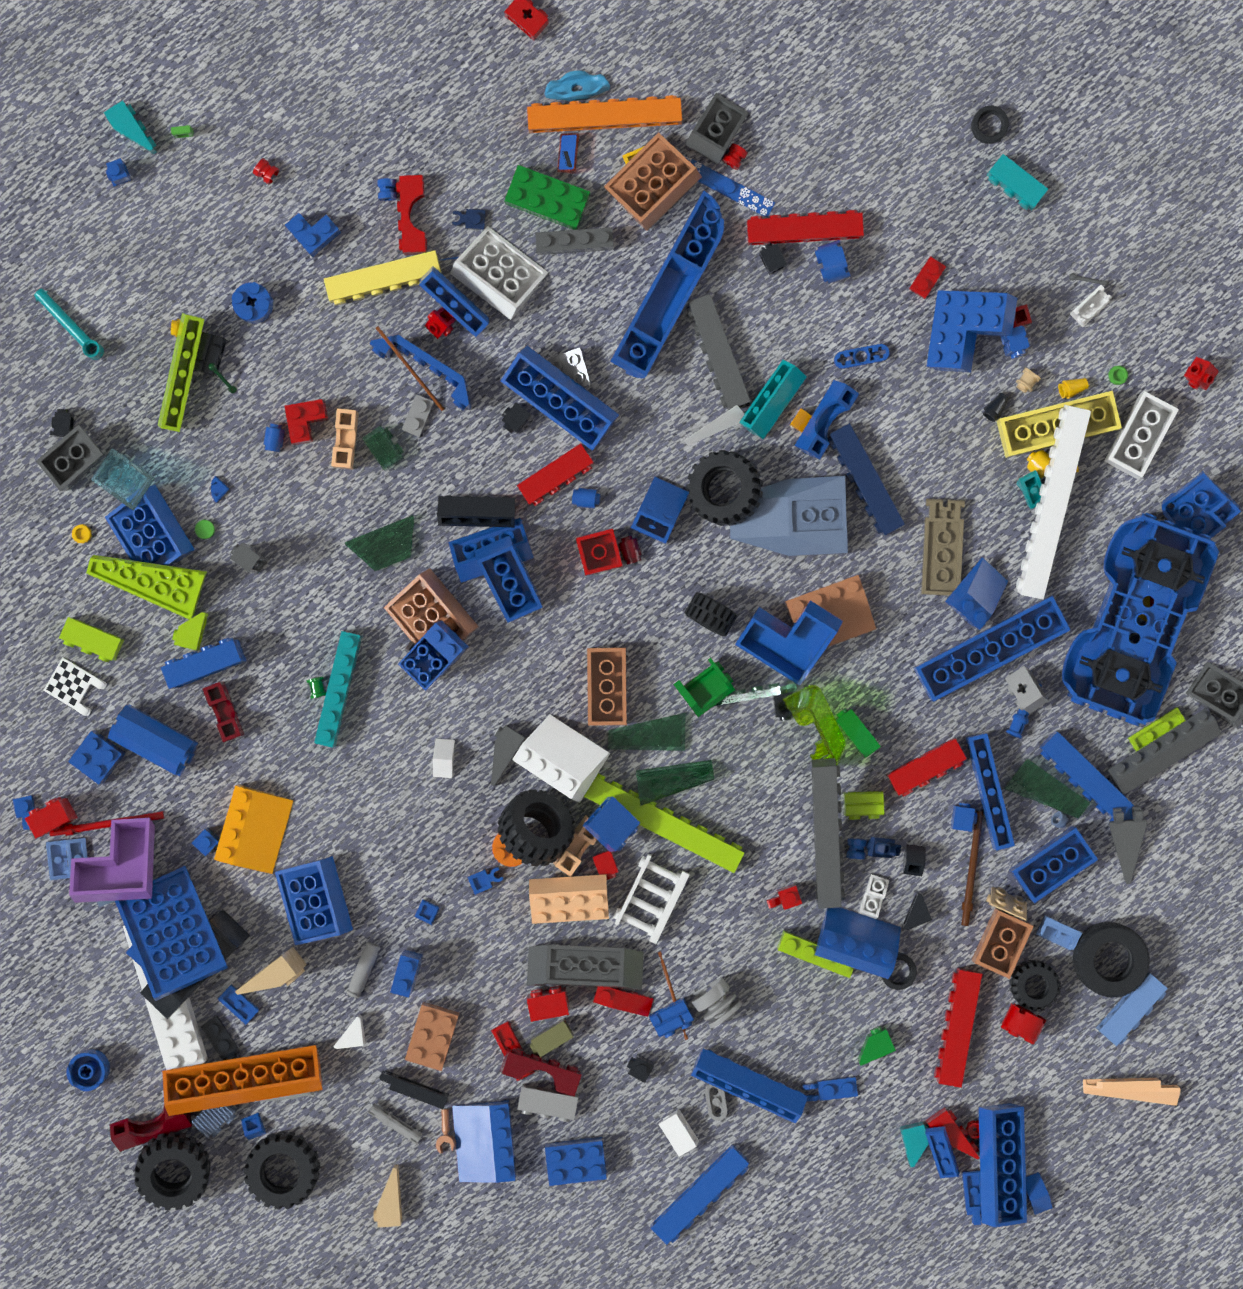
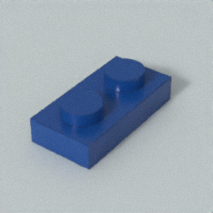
M231 984L218 1000L246 1025L260 1009L243 994L237 995L235 992L237 988Z

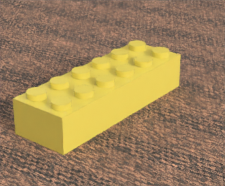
M1113 391L998 419L996 422L1005 458L1054 446L1056 440L1054 439V432L1056 427L1059 428V412L1061 408H1064V404L1091 411L1084 438L1121 429Z

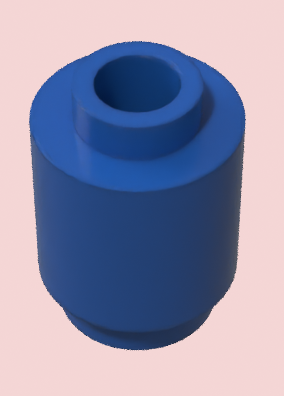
M270 424V427H266L263 443L265 450L280 452V448L283 447L285 430L281 429L282 425Z
M574 489L572 504L577 505V507L595 509L596 505H600L601 494L597 493V489Z

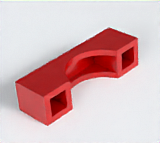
M423 175L399 176V181L396 182V191L400 193V201H397V211L401 212V220H398V231H402V239H399V250H403L404 255L427 253L426 234L415 228L410 219L413 205L425 197Z

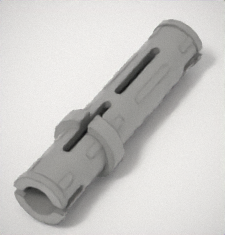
M376 1103L373 1104L368 1114L381 1121L382 1125L391 1127L414 1144H417L423 1135L394 1116L393 1112L384 1110Z

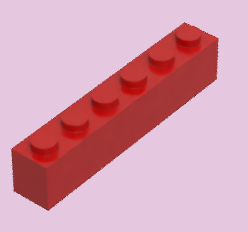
M858 210L846 211V214L830 211L827 212V215H819L818 212L808 213V216H800L798 213L789 214V217L770 215V218L762 219V216H752L746 222L748 246L766 245L769 243L782 244L862 239L864 236L863 213H858Z
M957 968V972L952 974L954 988L953 991L949 992L948 1002H951L950 1010H946L945 1013L947 1027L942 1030L941 1040H944L943 1048L940 1047L938 1051L940 1065L939 1067L936 1066L934 1078H937L939 1084L962 1088L982 973L979 971Z

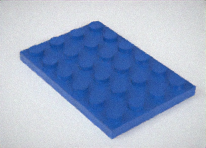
M186 866L153 880L152 899L115 901L155 1001L228 968Z

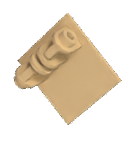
M1000 887L991 888V895L989 894L986 899L989 905L1026 921L1027 902L1024 898L1018 895H1010L1005 889Z

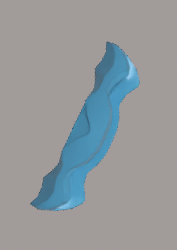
M571 71L559 80H551L546 86L544 95L546 98L574 101L588 99L608 91L610 84L601 74L590 75L585 71ZM578 85L583 89L582 91L573 92L572 88Z

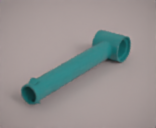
M43 288L36 291L34 294L36 301H39L82 346L83 353L92 360L102 358L104 354L102 345L91 340L47 294L48 291ZM97 346L96 353L91 355V347Z

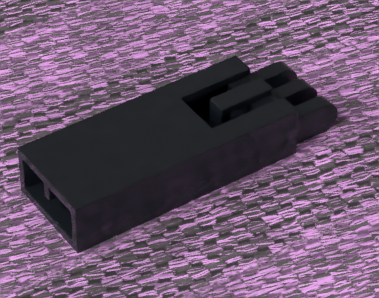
M387 1070L382 1071L379 1076L381 1081L391 1084L389 1090L440 1109L445 1107L449 1093Z

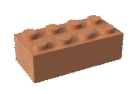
M587 648L588 726L627 725L626 648Z

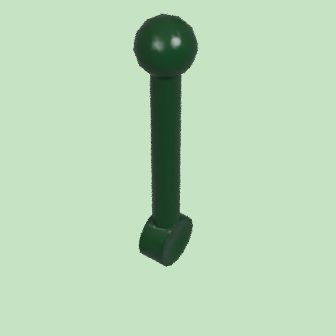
M214 363L209 364V369L214 371L226 384L228 391L235 393L237 388L223 377L216 369Z

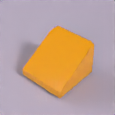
M800 408L790 426L802 433L812 416Z

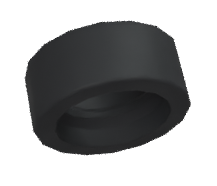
M994 105L979 109L971 122V130L974 137L985 144H994L1000 141L1007 133L1009 127V119L1005 111ZM986 114H994L1001 121L1000 131L994 136L984 135L979 129V120Z
M898 952L897 960L904 961L909 967L908 977L902 982L881 978L888 987L895 990H903L913 984L916 979L917 969L914 961L908 955Z

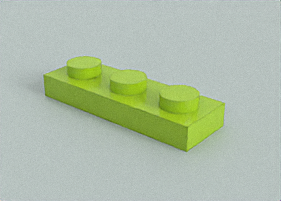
M1176 707L1127 737V739L1137 752L1186 720Z

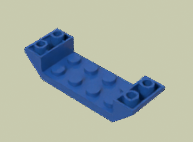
M400 335L388 337L398 351L406 356L409 354L413 355L415 362L423 367L427 364L430 366L429 369L438 377L444 375L446 377L445 380L456 387L451 395L455 406L463 411L466 407L468 410L472 408L467 383L462 375ZM383 338L371 340L372 351L382 359L385 356L390 359L394 351Z

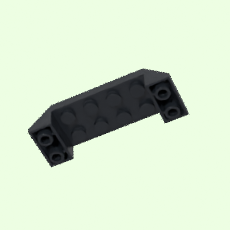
M223 909L209 921L225 960L250 937ZM207 978L157 1001L154 1000L148 984L140 994L168 1020Z

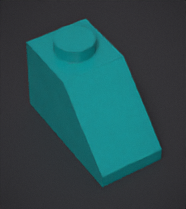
M923 1122L900 1126L910 1168L916 1165L929 1144L925 1134L928 1126H924Z

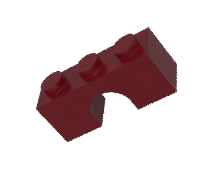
M224 681L202 688L208 705L215 713L217 719L216 726L222 741L227 742L245 735Z

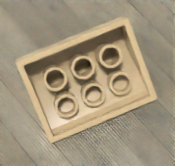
M292 947L235 992L239 995L281 987L285 983L288 986L305 972L303 968L307 964L295 948Z

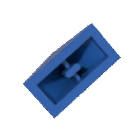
M1039 1172L1027 1176L1026 1194L1034 1215L1052 1209L1049 1193Z

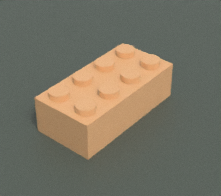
M606 875L529 879L532 924L609 919Z

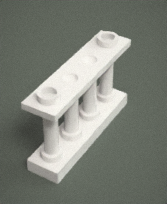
M648 853L646 857L642 856L638 864L641 869L622 908H617L613 918L616 919V925H619L620 920H623L647 932V935L650 936L649 941L656 944L690 874L682 870L681 874L678 872L675 874L649 861L651 854ZM645 869H650L672 880V883L675 884L673 890H664L642 879L641 877ZM637 885L665 898L664 900L667 901L665 907L658 908L633 896ZM629 902L656 915V918H658L656 926L653 924L649 925L624 913Z

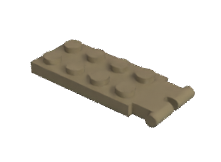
M926 498L925 506H929V518L925 517L921 594L950 596L961 583L964 519H960L961 508L965 507V500H947V507H943V499Z

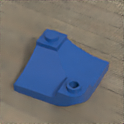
M1204 471L1199 473L1180 490L1171 493L1161 504L1164 516L1168 521L1175 523L1174 527L1183 526L1192 529V534L1202 533L1214 537L1224 529L1226 523L1241 512L1240 506ZM1170 503L1175 505L1173 508L1167 507Z

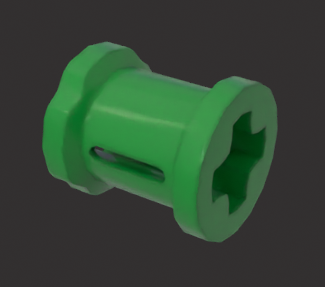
M323 677L306 680L310 686L311 699L326 696L322 682Z

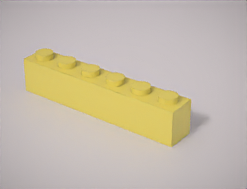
M431 251L324 278L329 302L341 305L346 303L347 299L353 298V301L364 299V295L367 294L377 296L383 294V290L397 291L402 289V285L409 284V287L417 286L420 279L432 266L439 272H441L436 251Z

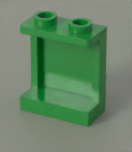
M711 657L708 659L711 666L686 685H683L680 680L673 684L698 718L735 691L731 684L734 682L727 672L723 674L722 672L725 669L719 661L714 662Z

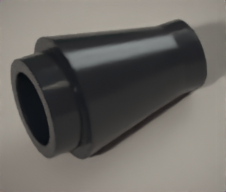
M999 393L996 398L984 407L983 415L992 422L1000 419L1009 398L1005 394Z

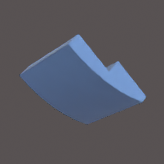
M85 838L46 842L50 880L70 878L71 859L88 858Z

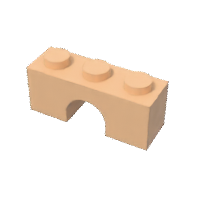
M337 409L335 422L336 443L335 447H333L331 466L334 468L353 470L359 412L356 410Z
M587 815L584 816L576 827L573 834L574 839L570 846L553 862L557 868L570 877L582 862L581 857L589 845H594L597 841L582 826L589 818Z

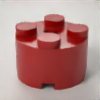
M1011 1003L1001 1023V1028L1008 1031L1009 1034L1017 1038L1020 1036L1028 1043L1034 1045L1047 1020L1040 1015L1036 1016V1014L1018 1004Z

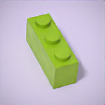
M67 617L59 639L64 640L63 644L72 648L75 645L81 647V652L89 655L95 653L99 655L98 659L108 663L110 660L116 661L124 639L72 617Z

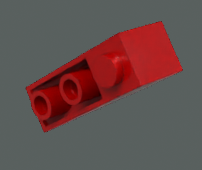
M944 1107L926 1120L930 1128L945 1126L952 1147L975 1159L980 1158L977 1154L979 1149L973 1141L968 1142L966 1139L968 1133L962 1125L960 1127L957 1126L955 1123L957 1118L951 1109L947 1111Z

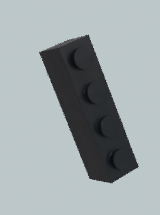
M438 496V526L515 528V498Z

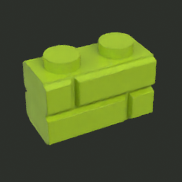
M883 791L843 792L844 815L849 816V820H858L860 816L867 815L868 819H879L880 815H884Z

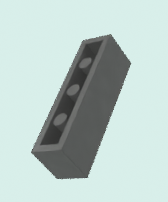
M612 227L535 233L537 255L614 250Z

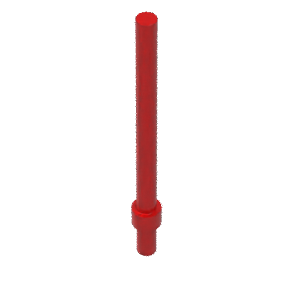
M164 811L79 825L66 824L64 827L49 832L51 837L64 834L70 836L77 832L111 827V820L150 818L153 821L165 819Z

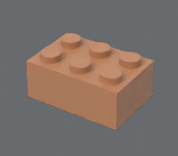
M995 908L972 957V961L1010 979L1034 926Z
M423 1002L405 1060L442 1071L460 1013Z

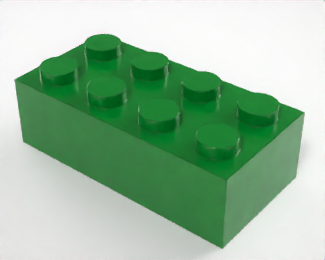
M517 165L504 202L505 205L569 229L578 230L590 198V191Z

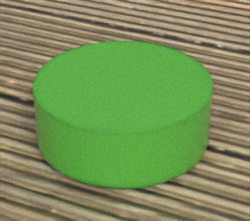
M1114 366L1108 373V379L1114 385H1121L1127 381L1128 372L1123 366Z
M201 520L195 526V533L201 539H209L215 533V526L208 520Z

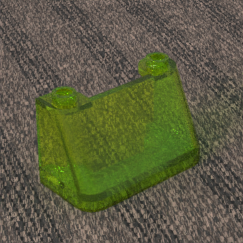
M810 685L783 698L786 707L799 725L807 726L814 722L821 740L814 743L816 750L814 754L810 755L811 760L835 758L836 765H839L846 748V741L822 690L816 685Z

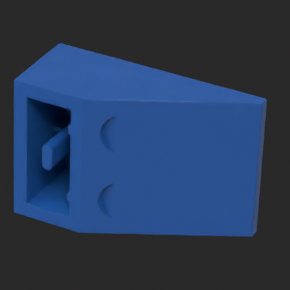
M654 477L631 529L666 545L689 492Z
M441 620L436 622L398 665L426 691L463 655L469 646Z

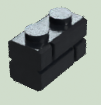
M202 332L194 370L217 377V374L209 369V364L214 363L219 371L227 340L220 336Z

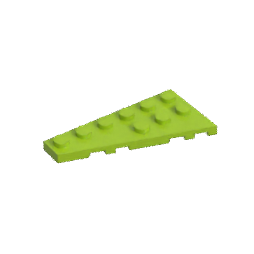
M93 555L90 558L86 574L190 620L194 616L207 571Z

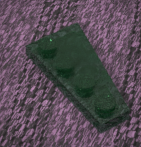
M1028 758L1025 759L1004 788L1007 791L1050 806L1078 819L1090 804L1088 800Z
M712 760L636 770L640 806L714 780Z

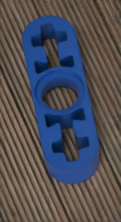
M876 344L840 351L834 357V364L839 369H847L883 362L889 356V349L884 344ZM878 348H881L882 351L886 352L885 354H883V358H880L879 355L872 356L874 360H870V352L868 349H872L871 353L877 352ZM860 351L865 352L867 355V359L864 362H859L856 359V354ZM849 353H853L855 364H851V360L845 362V365H842L837 360L840 359V355L848 358L851 357Z

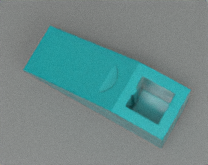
M122 100L103 112L117 133L152 154L157 153L154 148L157 146L151 136L147 137L144 133L147 129L141 120L137 121L134 117L136 112L131 104L127 105Z

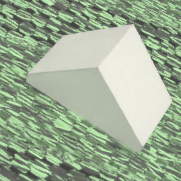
M435 740L433 777L452 778L455 740Z
M360 1014L334 1045V1048L364 1046L365 1035L363 1019Z

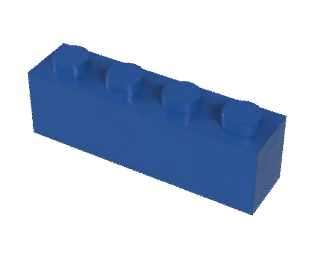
M434 266L420 279L419 285L475 337L489 324V317Z

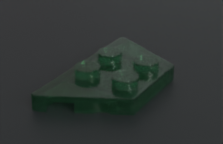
M411 515L344 543L375 572L411 558L414 516Z

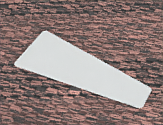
M736 405L686 438L684 442L689 446L734 426L740 422L745 413Z

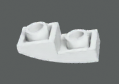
M870 875L858 912L859 914L874 919L878 918L890 880Z

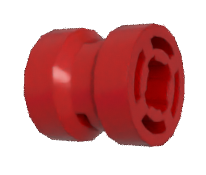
M732 143L729 147L730 152L724 155L722 161L731 166V168L738 170L741 166V159H745L748 152L739 145Z
M262 158L256 164L253 174L263 178V181L270 185L273 182L271 177L273 174L277 176L279 169L276 166L269 165V162Z

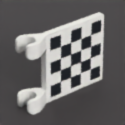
M62 657L43 691L72 707L80 714L89 716L92 710L81 704L82 699L91 684L98 689H105L107 683Z

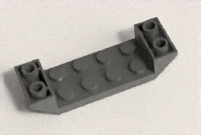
M532 946L529 947L527 986H546L548 984L623 988V990L642 991L644 952L611 947Z

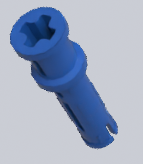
M1019 708L1017 714L1015 713L1012 716L1013 721L1010 728L1006 730V733L1022 739L1023 736L1021 734L1024 727L1029 723V713Z

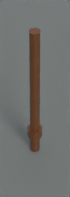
M976 811L977 822L974 824L965 899L961 910H963L962 926H969L970 913L973 911L974 905L972 898L984 812Z

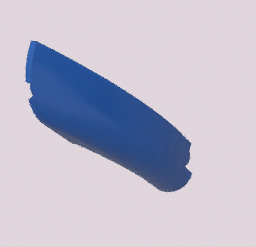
M702 192L610 360L613 364L626 370V374L641 379L647 376L722 238L724 218H722L718 203L707 192Z

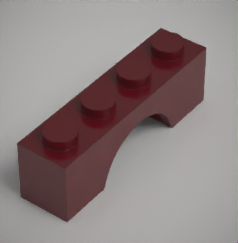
M513 1047V1049L507 1048L500 1069L501 1074L520 1080L530 1071L542 1070L552 1076L556 1091L575 1097L582 1076L581 1072L578 1071V1067L570 1064L567 1067L560 1065V1062L555 1059L547 1061L534 1053L528 1055L524 1053V1050Z
M164 1106L159 1116L148 1121H134L129 1118L109 1124L111 1141L120 1152L144 1144L152 1138L157 1139L159 1134L164 1133L166 1136L169 1135V1132H177L191 1127V1113L169 1116Z

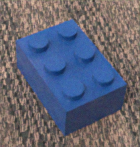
M603 1137L545 1143L549 1186L607 1179Z

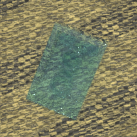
M111 448L91 480L127 507L135 510L155 478L127 455Z

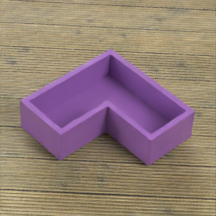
M150 818L111 820L110 856L71 859L69 896L75 903L152 899L155 825Z

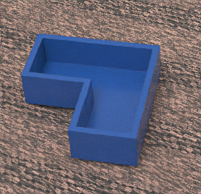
M938 290L927 367L938 371L971 373L977 335L1012 336L1018 298L1008 293Z
M811 600L792 627L759 607L735 645L800 686L837 634L843 621Z

